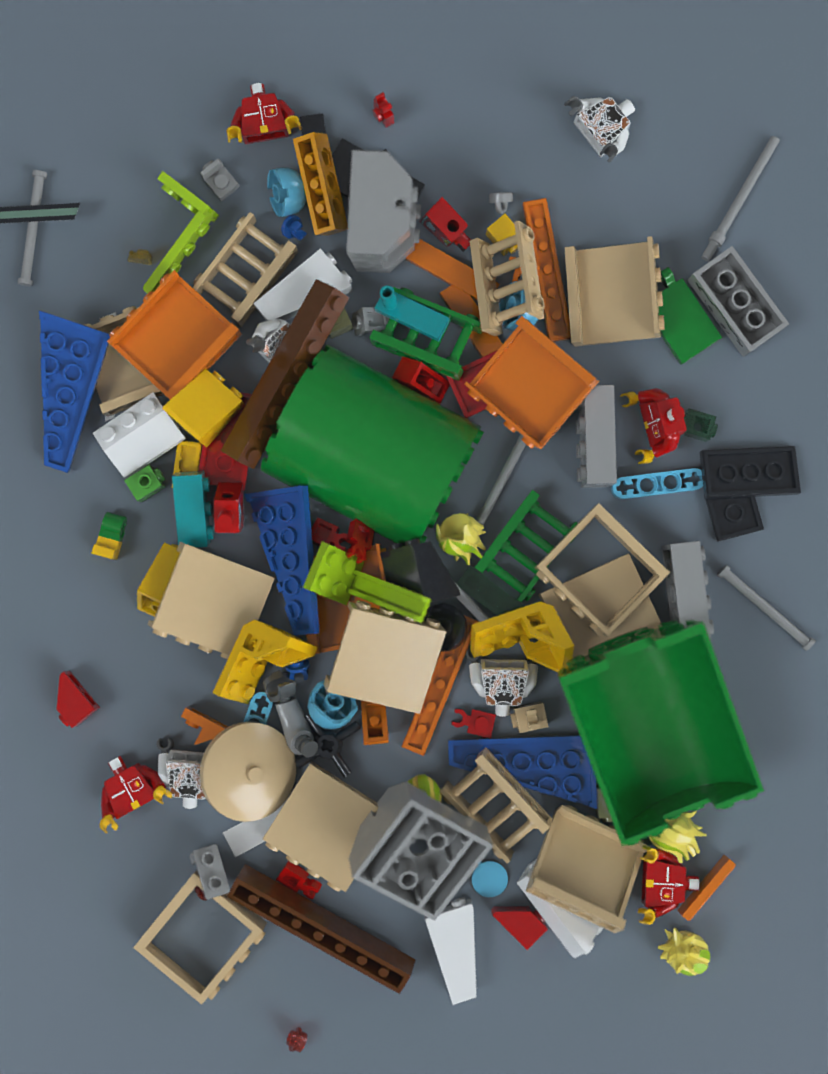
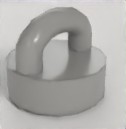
M490 193L489 203H495L496 212L501 215L506 213L508 202H513V193Z

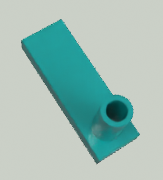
M383 286L380 289L381 297L374 308L376 312L438 342L440 341L450 323L449 317L394 292L391 286Z

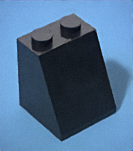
M419 538L405 541L406 546L403 543L390 545L389 551L380 553L386 582L431 599L430 602L460 596L458 587L431 541L420 543Z

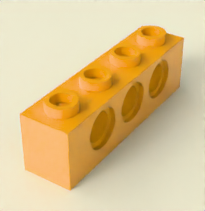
M312 132L294 138L293 143L314 234L329 236L348 230L327 134Z

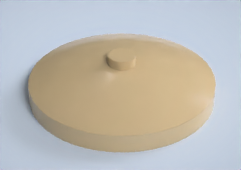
M241 722L221 731L208 745L200 766L201 788L209 804L225 817L243 822L256 821L274 813L288 798L296 777L295 755L287 746L285 737L273 727L259 722Z

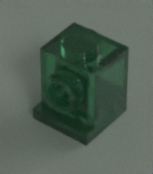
M688 408L684 416L686 431L682 435L707 442L711 437L714 438L717 432L718 424L715 423L717 416ZM695 423H699L701 425V431H696L694 429Z

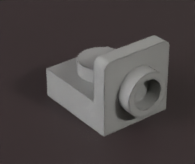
M219 158L205 164L202 169L203 171L200 173L205 183L221 202L240 187Z
M362 307L353 313L352 327L355 330L356 336L372 333L373 329L381 332V330L385 329L389 318L376 312L375 307Z

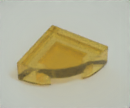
M138 249L137 253L131 250L128 253L127 261L151 265L153 257L148 250Z

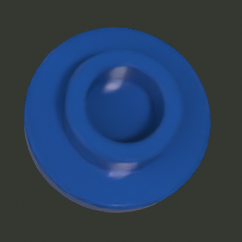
M290 215L283 221L281 231L286 238L291 239L295 237L301 241L307 235L301 229L303 225L300 217Z
M305 659L286 666V671L290 672V680L295 681L296 673H302L304 680L308 679L309 660Z

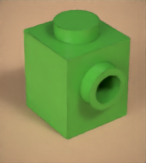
M150 465L124 480L135 499L141 503L166 488L163 483L166 479L160 469H154Z

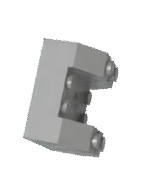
M352 150L347 254L357 272L390 273L415 250V243L420 242V229L416 228V219H421V204H417L418 187H413L412 178L389 152Z
M403 782L388 788L377 802L378 810L376 813L371 811L360 825L349 856L352 878L435 921L493 847V843L487 826L467 815L463 816L427 796L426 792L410 783ZM416 839H424L428 843V848L422 853H414L409 849L410 844L414 843Z

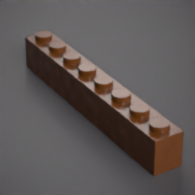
M318 279L315 280L223 445L222 452L252 469L255 468L267 447L271 435L276 431L277 421L306 369L311 368L314 358L320 352L348 302V296L329 284Z
M244 864L230 892L226 896L398 994L401 993L411 977L416 959Z

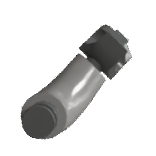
M279 670L271 673L269 677L264 679L263 686L268 699L271 702H276L275 706L287 746L294 754L303 755L307 758L314 756L318 750V745L314 741L313 734L297 698L291 697L296 693L295 681L290 680L288 672H281Z

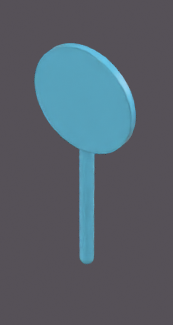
M496 861L480 862L472 873V885L481 896L495 897L505 890L508 883V875L505 868Z

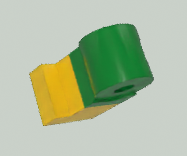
M106 512L91 554L113 560L118 559L125 535L127 517Z

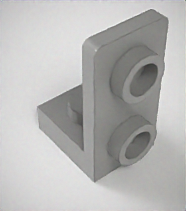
M217 844L192 851L189 857L191 864H196L205 898L209 900L229 893L230 888Z

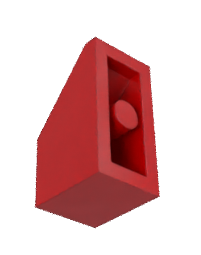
M403 356L392 376L397 382L439 404L450 385L448 380L422 362Z
M69 670L62 672L59 677L56 710L60 713L59 719L67 727L70 725L71 728H74L91 716L100 706Z
M494 906L491 909L492 915L526 950L548 930L545 920L537 909L533 911L529 906Z

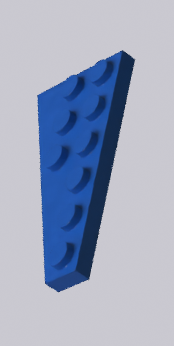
M580 735L448 740L450 766L471 772L477 767L476 757L486 747L524 788L597 809L596 776Z

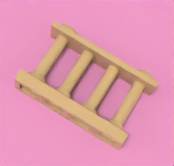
M251 212L238 221L236 225L237 230L203 274H198L193 282V289L200 295L205 290L232 310V320L240 327L244 325L256 309L254 303L272 288L298 253L297 246L288 240L285 245H279L256 228L254 224L257 221ZM247 233L275 253L274 256L276 258L271 264H265L239 245ZM233 252L260 271L261 277L257 283L249 282L225 264ZM219 271L246 291L247 296L242 302H236L211 283Z
M519 220L514 222L515 235L490 245L479 238L470 240L481 329L493 336L503 334V321L527 313L540 320L544 319L543 309L545 304L540 292L533 244L534 233L531 227ZM518 245L519 257L495 267L493 266L492 257L495 253ZM521 267L522 280L497 289L495 280L497 276ZM524 290L525 303L500 312L499 301L501 298Z
M485 747L475 759L477 767L455 786L446 781L440 792L443 799L449 805H453L463 816L467 815L487 826L493 843V853L499 859L509 863L514 853L511 847L533 829H539L543 834L550 828L553 819ZM483 774H488L494 781V785L470 804L461 793ZM500 792L505 793L510 798L511 803L489 822H486L478 811ZM517 810L522 811L527 816L528 821L507 839L503 840L495 829Z

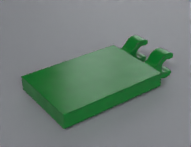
M667 267L661 271V282L666 289L662 291L663 306H659V316L664 315L665 330H660L662 338L680 365H682L721 339L722 336L683 278L676 282L672 271Z

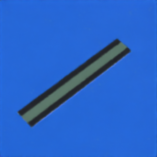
M80 203L0 207V224L74 220Z

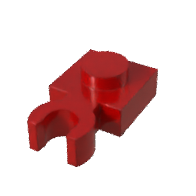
M382 92L373 99L374 109H372L376 120L378 122L382 121L387 128L394 124V114L391 111V103L387 102L385 94Z
M317 517L311 528L312 543L320 547L321 542H325L346 552V548L341 546L340 543L346 541L347 534H338L340 531L338 526Z
M358 519L351 521L346 541L351 544V547L347 549L346 556L350 558L356 554V563L360 564L366 560V552L371 550L374 530Z
M460 708L454 710L455 713L462 715V720L460 722L452 721V726L459 728L466 725L468 726L467 733L491 739L496 714L472 709L471 715H467Z
M289 860L276 878L277 881L296 893L300 889L310 899L314 898L322 886L319 881L309 879L307 871L299 865L291 863Z

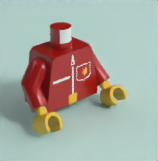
M255 83L250 86L252 97L242 99V106L236 109L231 125L227 128L226 132L228 143H231L233 138H238V142L241 143L243 137L245 144L286 138L289 137V134H292V128L297 127L299 130H302L299 118L295 116L294 111L284 100L277 99L275 93L266 94L264 84Z
M659 388L639 391L638 394L633 391L621 394L620 397L627 396L629 398V403L622 405V407H630L636 405L638 401L640 402L642 418L650 448H652V450L640 449L635 452V455H644V459L638 462V464L651 463L654 456L657 458L674 451L678 446L680 436L686 431L685 411L681 407L679 399L677 397L670 398L669 394Z
M119 756L108 762L114 776L104 781L101 796L102 820L99 826L106 834L109 824H111L114 830H117L118 824L113 820L114 817L117 820L153 799L164 804L162 796L165 794L171 798L172 793L166 789L157 771L139 763L127 768L122 757Z
M643 845L642 849L647 850V854L643 855V857L640 856V859L643 860L641 902L648 908H639L638 913L644 914L643 920H639V923L651 925L656 918L677 908L679 903L685 902V890L698 891L699 877L687 876L686 867L678 862V858L674 854Z

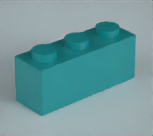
M205 471L176 472L172 476L178 545L182 542L193 547H208L211 539H214V527L209 525V516H212L211 501H207V492H210L209 477H205Z

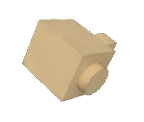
M543 702L513 707L514 713L510 714L512 727L517 728L519 733L548 727Z

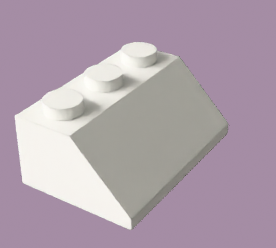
M154 392L93 432L105 454L125 479L186 439L174 419L162 409L164 404Z

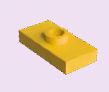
M182 441L177 445L173 475L176 472L199 470L202 443Z

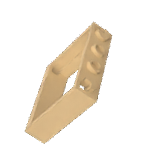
M599 503L534 567L538 570L536 573L537 577L545 584L550 582L556 588L553 592L563 602L567 599L573 605L571 610L579 618L582 619L585 616L591 622L589 627L598 636L601 634L609 636L670 573ZM593 518L598 520L653 574L606 624L546 568Z
M196 870L133 948L202 1005L207 998L212 1000L220 990L218 984L222 980L227 982L236 970L233 966L237 961L242 963L251 952L248 949L254 942L257 945L266 934L263 929L267 922L258 914L227 898V894L213 898L248 927L251 933L209 984L204 987L151 943L193 889L198 886L203 890L198 871Z

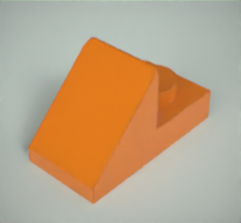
M361 701L364 745L389 743L386 706Z
M190 706L186 707L181 717L186 719L185 723L195 729H198L199 726L202 727L194 745L214 739L221 731L229 727Z

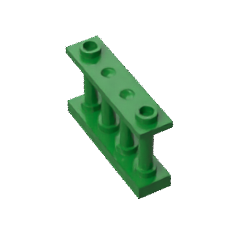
M393 287L394 292L449 317L450 322L462 326L463 329L450 357L446 359L437 356V349L444 334L439 342L431 339L428 348L423 350L415 347V341L419 332L410 329L406 339L402 341L394 338L393 332L398 322L390 318L385 329L381 330V332L373 329L369 337L372 346L399 357L403 356L420 361L433 371L460 381L463 370L462 365H459V358L472 331L479 334L482 333L480 319L471 314L465 316L415 296L407 288L402 287L398 289Z
M534 490L530 491L484 553L483 558L474 567L481 574L484 570L488 573L491 571L517 590L520 595L516 600L520 603L524 599L528 602L536 591L533 586L539 580L536 575L538 570L534 568L537 563L510 544L511 541L508 539L513 531L517 534L519 532L546 553H549L554 546L525 525L526 522L522 520L528 512L531 515L534 513L563 535L560 541L577 524L575 521L568 527L539 506L540 502L537 499L540 495ZM499 551L502 553L506 552L534 573V576L527 585L496 564L497 561L494 557Z

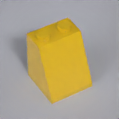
M207 369L202 371L162 407L167 414L205 447L211 444L245 406V403L241 400L243 395L232 386L228 389L223 384L225 379L214 370L211 374Z
M165 542L162 545L137 590L138 610L155 617L180 555V552L176 551L178 545H169Z

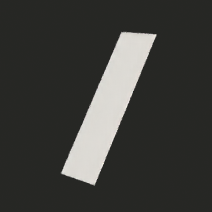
M285 802L274 813L265 818L242 822L223 832L235 857L265 842L263 837Z

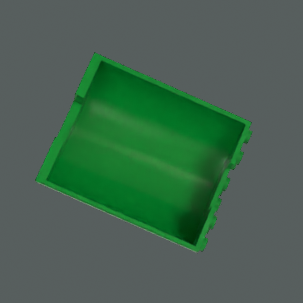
M326 345L325 351L321 350L314 358L312 363L314 368L312 370L306 369L277 421L276 429L279 431L277 435L274 433L271 435L265 449L268 458L264 457L262 459L261 471L290 487L308 486L310 498L351 520L358 519L374 530L375 533L396 544L403 543L406 546L405 541L418 538L420 543L425 542L427 537L424 536L427 527L432 529L440 513L436 510L440 502L446 503L453 489L450 487L451 482L457 483L465 467L464 465H467L473 454L474 448L471 447L472 444H478L484 433L480 430L482 426L338 349Z
M689 619L685 621L686 624L678 623L677 620L659 624V629L654 630V628L643 627L619 635L588 649V655L585 657L584 655L575 656L567 662V669L561 668L558 672L560 683L622 846H632L637 844L642 838L662 834L665 829L669 828L665 819H676L681 816V813L688 810H699L704 807V804L709 802L716 809H728L735 802L743 799H754L758 796V793L764 791L704 622Z

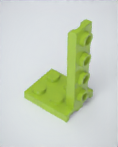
M164 171L157 178L163 183L161 188L178 202L182 198L180 203L193 212L195 216L144 284L143 290L146 293L155 291L160 286V280L167 273L171 274L174 270L178 273L182 266L180 263L185 256L188 257L192 254L198 238L203 237L210 228L209 223L211 221L214 223L219 217V214Z
M321 542L303 588L344 605H347L352 594L422 623L431 599L361 572L365 561L357 564L356 556L353 555L348 558L345 551Z

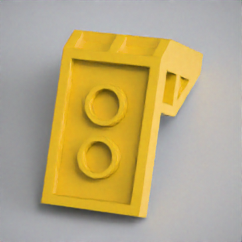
M541 601L472 624L470 651L474 658L490 655L493 651L501 648H510L518 642L526 658L556 672H559L561 668L567 669V662L573 657L574 644L555 608ZM536 638L538 641L531 642L529 639Z
M254 619L243 625L212 693L222 698L249 704L268 662L283 668L313 657L318 647L280 628Z

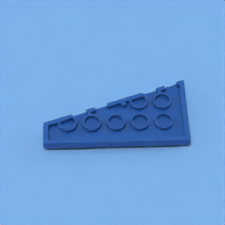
M39 311L41 326L44 465L68 473L109 343L107 341L110 339V334Z
M295 486L244 494L246 501L251 504L253 521L257 522L261 534L259 538L271 572L276 574L278 580L276 586L279 593L282 592L286 603L285 611L293 634L320 633L317 593L303 588L314 562L308 486Z

